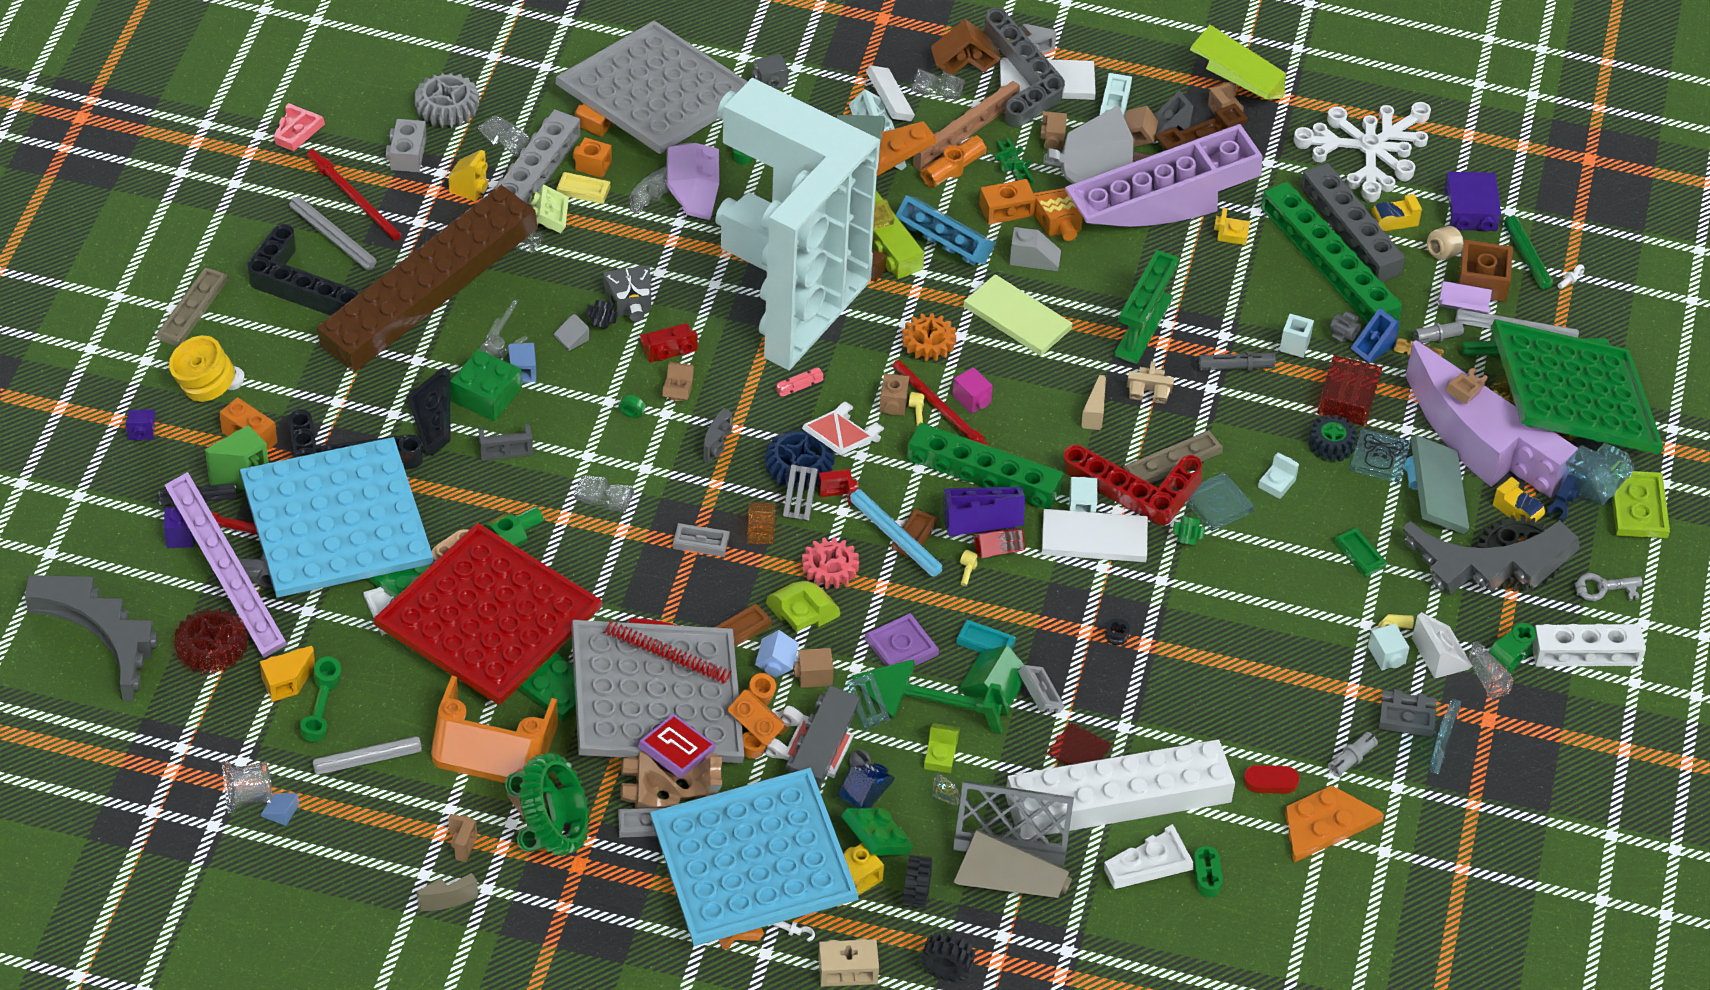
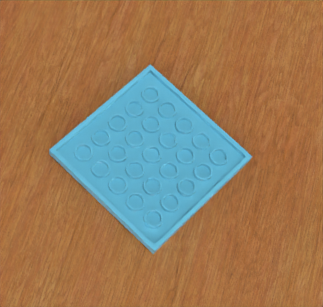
M394 437L240 469L242 483L277 598L433 564V555Z
M811 768L650 812L693 946L859 900L858 892Z

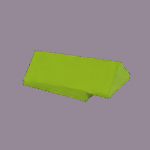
M1209 25L1191 46V51L1210 60L1206 67L1207 70L1265 99H1283L1286 73L1212 25Z

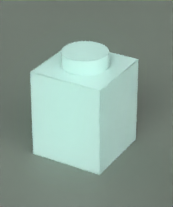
M1290 314L1283 330L1280 351L1304 358L1311 339L1314 320Z
M1071 477L1069 511L1096 513L1097 478Z
M1396 624L1371 630L1368 648L1381 670L1398 668L1406 664L1409 646Z

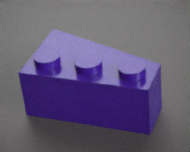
M1022 487L944 488L943 519L948 535L954 536L1002 528H1016L1017 526L1024 525L1025 495Z

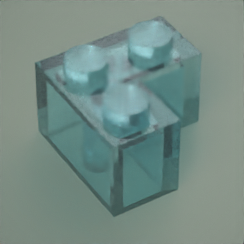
M1605 442L1597 452L1581 445L1565 463L1570 475L1578 478L1577 488L1580 489V495L1601 505H1604L1615 494L1616 490L1635 470L1628 453Z

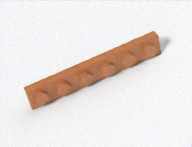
M1011 81L1006 86H1002L996 93L986 97L980 104L973 109H969L957 120H953L940 132H936L934 135L936 136L937 143L914 155L913 166L921 171L941 157L946 147L957 146L1004 113L1008 100L1019 93L1020 85L1015 81Z

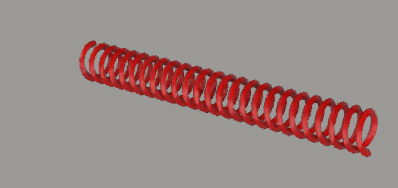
M610 620L606 630L603 631V634L607 632L608 636L612 634L613 638L617 636L618 640L621 638L623 642L627 640L628 644L637 645V648L642 647V650L647 649L648 653L652 651L653 655L657 653L658 657L662 655V659L667 657V661L672 659V663L676 662L677 665L681 664L682 667L691 668L692 672L696 670L697 674L701 672L702 676L706 674L707 678L711 677L712 680L716 679L717 682L721 681L722 684L727 682L732 671H729L725 678L727 671L725 668L720 676L722 666H720L715 674L717 664L714 665L710 672L712 662L709 663L705 670L707 660L704 661L699 670L702 658L699 659L694 668L697 656L694 657L689 665L692 657L691 653L684 663L687 651L679 661L682 649L674 659L677 647L669 657L672 645L669 646L664 655L667 643L664 644L659 653L662 641L659 642L654 651L657 639L654 640L650 648L652 637L649 638L645 646L647 635L644 636L640 644L642 633H640L635 642L636 630L630 640L632 628L625 638L627 626L620 636L622 624L615 634L617 622L610 632L612 620Z

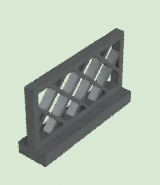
M963 781L953 850L967 852L976 830H962L963 820L973 814L982 825L978 830L982 831L985 829L987 834L1054 864L1064 866L1074 797ZM968 789L979 790L985 799L973 807L967 799ZM999 794L1008 795L1013 802L1003 811L992 800ZM1027 798L1035 799L1041 806L1030 815L1020 805ZM989 802L997 815L985 823L977 810ZM1055 802L1066 803V813L1058 819L1048 809ZM965 805L969 808L967 813H965ZM1014 807H1017L1025 819L1013 827L1004 815ZM1042 811H1045L1053 823L1041 831L1032 819ZM999 818L1009 828L1003 835H996L989 828V825ZM1063 820H1065L1064 828L1060 825ZM1029 822L1037 834L1030 839H1023L1016 830ZM1056 826L1063 835L1062 844L1050 843L1044 834Z

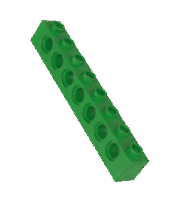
M1285 182L1263 192L1262 211L1366 324L1369 323L1379 308H1382L1399 321L1402 309L1400 300L1393 296L1385 284L1379 281L1371 269L1357 257L1356 253L1343 242L1342 238L1328 226V223L1314 211L1313 207L1300 196L1296 189L1288 182Z

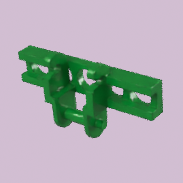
M1007 138L1005 142L997 141V147L1000 152L995 155V160L1002 163L1001 170L1004 172L1011 170L1017 181L1026 178L1029 180V185H1033L1034 179L1027 169L1030 167L1031 161L1027 159L1026 163H1024V160H1020L1018 157L1023 152L1022 146H1018L1017 150L1010 138Z

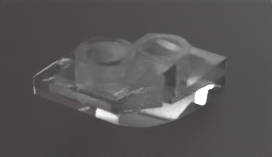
M918 68L911 91L942 99H959L965 80L944 71L941 77H938Z
M495 115L478 127L494 145L501 142L514 156L518 155L524 147L526 148L531 141V138L521 129Z
M664 167L650 174L630 193L631 212L639 214L644 206H648L651 199L659 201L663 193L666 194L668 192L667 168Z
M582 476L573 493L574 498L587 504L626 512L634 495L632 486L609 485L605 477Z

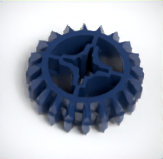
M802 428L799 432H794L790 429L788 434L781 431L779 437L774 436L772 443H768L765 454L767 473H770L771 480H777L778 486L786 484L788 489L791 465L816 468L818 471L815 487L818 488L819 473L833 471L834 451L808 432H803ZM796 472L794 487H796L797 491L801 472ZM806 473L804 487L807 490L809 489L810 473Z

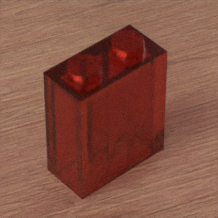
M1333 355L1321 393L1317 414L1323 416L1330 415L1331 418H1334V415H1339V420L1344 417L1347 419L1346 422L1351 421L1353 424L1367 426L1383 367Z

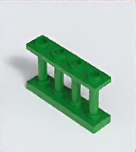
M1159 250L1155 251L1119 315V322L1129 327L1115 351V357L1135 364L1139 362L1173 301V295L1164 292L1179 265V257Z

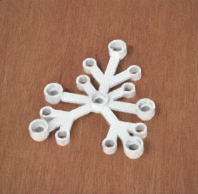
M1424 102L1414 103L1411 114L1392 126L1394 109L1389 105H1384L1380 108L1379 118L1382 119V132L1377 135L1375 134L1378 122L1376 117L1371 115L1364 117L1362 124L1363 129H1365L1364 134L1346 120L1347 111L1344 108L1332 107L1329 109L1327 117L1329 125L1333 128L1343 129L1354 139L1339 138L1328 130L1325 124L1316 123L1313 126V131L1306 127L1296 129L1294 143L1300 149H1307L1310 145H1321L1313 149L1312 159L1316 162H1324L1327 154L1338 147L1357 148L1366 154V166L1355 173L1348 174L1346 186L1351 189H1357L1360 187L1361 180L1366 178V182L1362 185L1361 195L1366 202L1372 203L1380 198L1381 190L1391 192L1395 186V179L1387 176L1376 167V156L1395 170V175L1400 181H1408L1414 176L1415 164L1407 159L1398 161L1387 152H1396L1398 156L1405 158L1411 153V145L1408 142L1395 143L1386 141L1389 139L1413 141V144L1417 147L1426 146L1428 135L1425 132L1418 131L1415 133L1404 132L1403 130L1415 123H1425L1429 119L1431 108Z

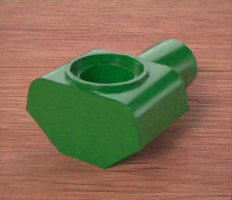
M533 506L516 516L505 513L484 524V527L518 547L527 542L528 538L525 531L542 523L544 519L539 508Z

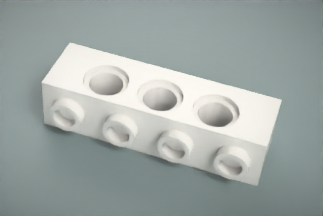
M1641 624L1535 625L1536 639L1532 643L1536 667L1641 666L1646 651Z

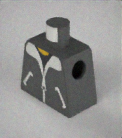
M649 265L603 272V291L608 301L614 304L613 310L618 312V316L629 315L632 321L637 322L644 318L645 312L651 311V276Z

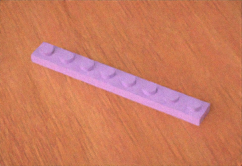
M187 472L165 484L167 491L263 658L286 646L287 643L189 473Z

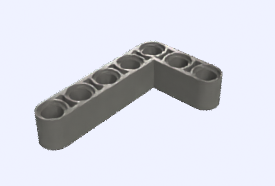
M998 7L989 9L986 13L984 24L986 35L1031 85L1010 98L1006 104L1004 115L1006 124L1011 127H1020L1061 101L1065 80L1003 9Z

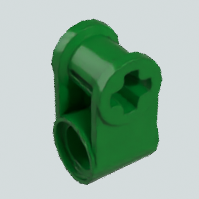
M1527 623L1515 625L1504 637L1498 639L1492 645L1487 656L1508 673L1512 672L1532 652V643L1536 639L1535 628Z

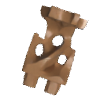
M639 751L638 757L623 758L621 762V775L635 776V784L622 783L620 800L635 803V809L667 808L678 805L682 799H699L717 794L722 786V757H717L715 753L706 755L702 763L680 779L671 771L662 770L660 763L644 751ZM676 781H686L689 788L682 789L676 784ZM664 791L668 793V799L659 798L658 792Z

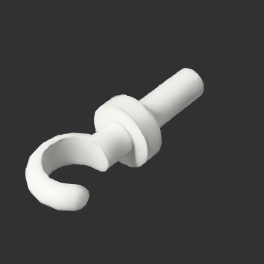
M1581 264L1577 265L1573 272H1568L1565 275V279L1558 284V288L1562 289L1569 283L1574 284L1577 281L1578 274L1582 275L1584 273V266Z
M783 921L772 924L789 931L788 935L790 936L793 933L800 935L802 932H808L811 934V937L807 939L808 942L815 938V932L812 928L807 926L796 927V922H793L792 925Z

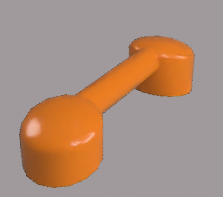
M759 673L751 678L747 690L751 691L767 706L771 703L774 696L776 683L770 675ZM748 730V732L742 734L744 756L756 759L763 755L766 745Z

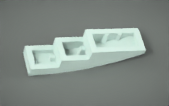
M1109 73L1100 115L1119 105L1125 118L1132 83L1131 76Z

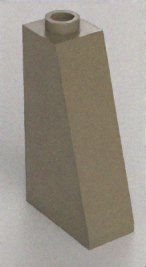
M977 829L954 883L964 886L1058 898L1060 892L1066 894L1072 878L1068 877V869Z

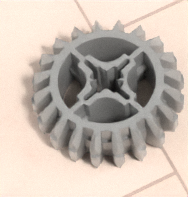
M452 72L449 75L441 73L440 76L432 74L431 79L425 78L423 83H419L415 93V108L419 117L423 118L426 123L431 122L432 126L437 124L441 125L442 128L445 125H449L452 128L454 124L461 126L463 121L469 122L471 117H475L479 107V93L475 83L470 82L469 78H462L461 74L454 76Z

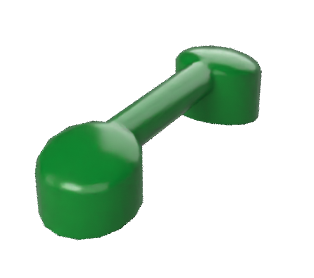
M331 656L320 658L314 666V683L319 690L312 716H307L300 722V735L309 742H319L327 735V722L323 719L329 691L335 689L341 680L340 662Z

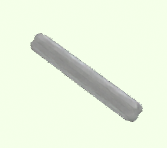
M418 736L315 758L313 760V768L315 773L319 775L418 753L422 750L421 741Z

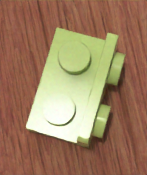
M544 184L538 192L534 191L528 204L536 211L537 225L540 223L548 229L561 233L566 227L569 197Z

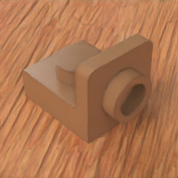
M450 814L448 825L449 833L453 835L451 846L455 849V858L458 861L467 862L478 837L476 820L465 815Z

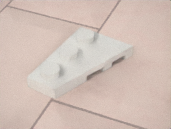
M1172 824L1166 827L1165 832L1157 837L1152 835L1145 839V844L1136 849L1129 848L1106 861L1104 870L1113 888L1117 889L1193 870V861Z

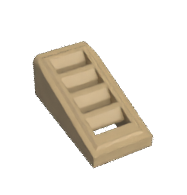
M1099 375L1083 410L1081 427L1084 429L1101 430L1105 375Z

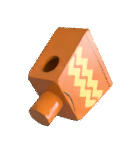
M1065 188L1033 193L1036 198L1034 215L1047 235L1055 236L1062 234L1063 239L1066 241L1075 239L1077 232L1082 229L1083 217L1065 191Z

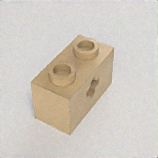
M860 938L850 941L829 940L827 942H819L818 960L821 987L878 984L879 961L876 939L867 940Z

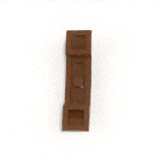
M1234 103L1216 110L1214 118L1182 131H1179L1176 127L1155 134V139L1166 151L1238 124L1243 126L1248 121V117Z

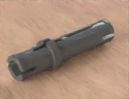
M1246 351L1243 354L1199 355L1198 357L1199 371L1226 369L1253 371L1256 368H1275L1276 363L1274 352L1252 353V351Z

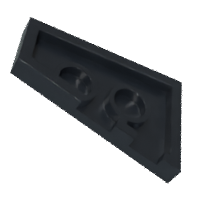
M445 367L438 370L407 396L425 453L431 456L451 441L450 370Z

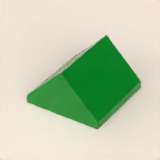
M1008 645L981 651L958 688V692L968 697L985 698L990 683L999 684L1010 708L1024 685L1018 673V670L1024 664Z

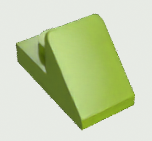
M938 723L932 724L924 769L951 774L960 727Z

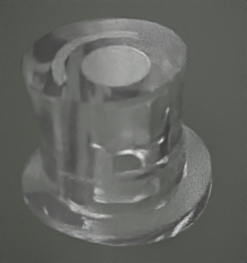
M229 761L221 762L227 812L229 814L235 813L237 806L271 802V777L265 761L232 767Z

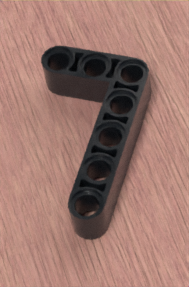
M288 224L275 226L248 262L249 282L254 289L330 316L359 295L357 290L286 265L296 250L294 229Z
M298 409L289 415L290 438L294 458L394 437L405 470L417 468L423 462L422 441L416 435L408 434L316 446L311 413L304 409Z

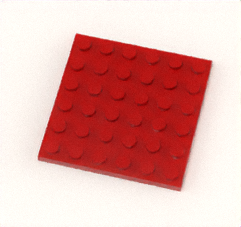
M477 523L374 617V625L500 706L572 637L571 626L573 620L588 621L602 608V600Z

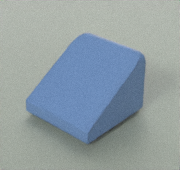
M274 793L261 813V817L287 826L299 806L298 794Z

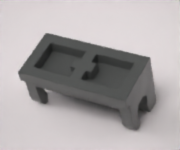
M530 423L524 424L525 430L522 433H506L485 437L483 428L478 429L481 460L532 456L533 440Z

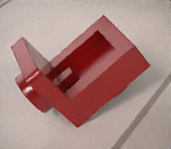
M850 469L819 473L818 491L820 498L846 494L848 505L853 504L850 500V495L858 489L857 479H852Z

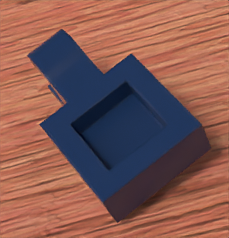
M1570 474L1567 475L1557 493L1555 501L1548 508L1547 517H1551L1553 512L1559 511L1562 513L1560 521L1562 523L1566 521L1567 505L1569 502L1574 503L1580 491L1577 488L1578 478Z

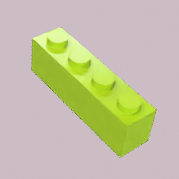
M875 191L873 250L887 255L886 268L897 279L923 270L924 251L879 193Z

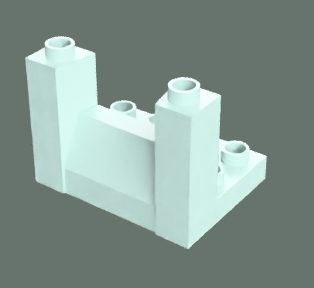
M751 78L737 93L729 91L725 94L719 104L717 115L718 118L723 120L724 144L773 167L772 203L750 192L738 201L727 198L720 205L715 221L716 224L721 226V249L767 271V278L760 290V298L766 301V312L759 325V332L765 335L764 358L790 371L871 281L876 175L879 163L880 139Z

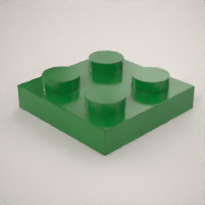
M847 808L841 816L872 855H908L914 848L907 839V834L895 824L891 814L883 808Z

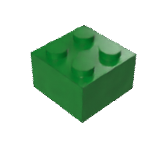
M477 349L450 381L451 402L495 422L522 389L521 368Z

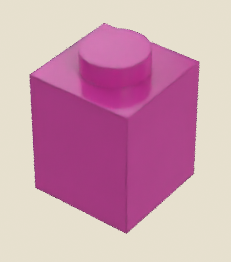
M973 367L954 378L952 395L972 414L991 403L993 385Z

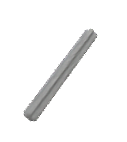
M300 196L291 198L289 203L291 209L365 270L375 268L374 265L377 263V260Z
M1458 309L1455 317V322L1460 321L1464 325L1491 329L1493 321L1498 319L1578 338L1579 330L1463 309Z

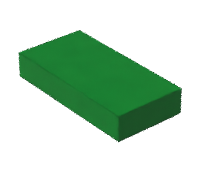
M1357 527L1335 537L1334 543L1364 578L1386 568V560Z

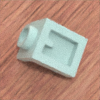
M1277 453L1274 456L1273 465L1259 480L1258 488L1281 499L1296 481L1299 464L1291 458Z

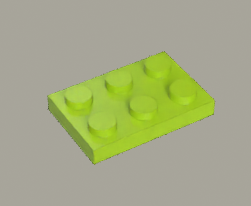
M1611 470L1610 485L1616 535L1668 538L1670 528L1663 473Z

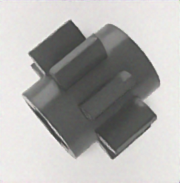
M1345 311L1344 315L1338 313L1330 325V330L1334 331L1332 337L1346 343L1347 339L1353 341L1361 329V325L1356 323L1359 317Z

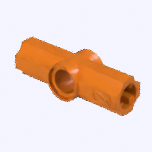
M976 135L958 146L946 147L942 157L921 170L920 176L924 180V184L930 188L936 187L949 177L961 176L964 167L986 153L987 147L983 143V139Z

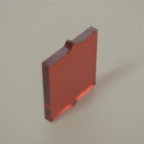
M1070 723L1061 735H1057L1056 742L1050 748L1047 755L1067 766L1103 760L1112 744Z

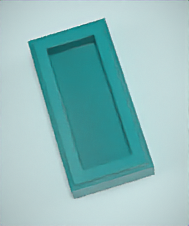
M966 619L957 637L956 644L980 653L981 651L1008 645L1012 650L1016 637Z

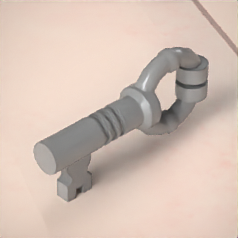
M1586 573L1579 577L1578 581L1574 584L1577 595L1589 601L1600 600L1608 590L1625 588L1629 593L1627 595L1628 600L1632 601L1633 597L1635 600L1639 599L1636 589L1642 586V578L1638 576L1606 580L1597 574ZM1592 579L1598 582L1599 592L1597 594L1590 595L1587 593L1586 580Z

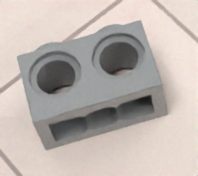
M396 120L395 128L390 130L391 145H387L386 160H390L391 170L420 172L427 139L426 121Z

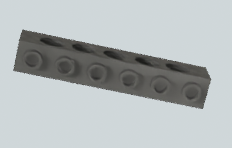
M1329 163L1303 171L1300 189L1336 234L1371 269L1379 281L1383 282L1402 275L1405 262L1403 252L1398 250L1391 241L1390 236L1385 234L1378 225L1377 220L1372 218L1364 204L1359 202L1351 188L1346 186L1339 173L1334 171Z

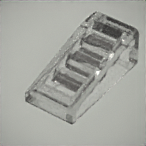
M1478 641L1473 642L1468 659L1488 696L1493 699L1508 695L1514 681L1513 677Z

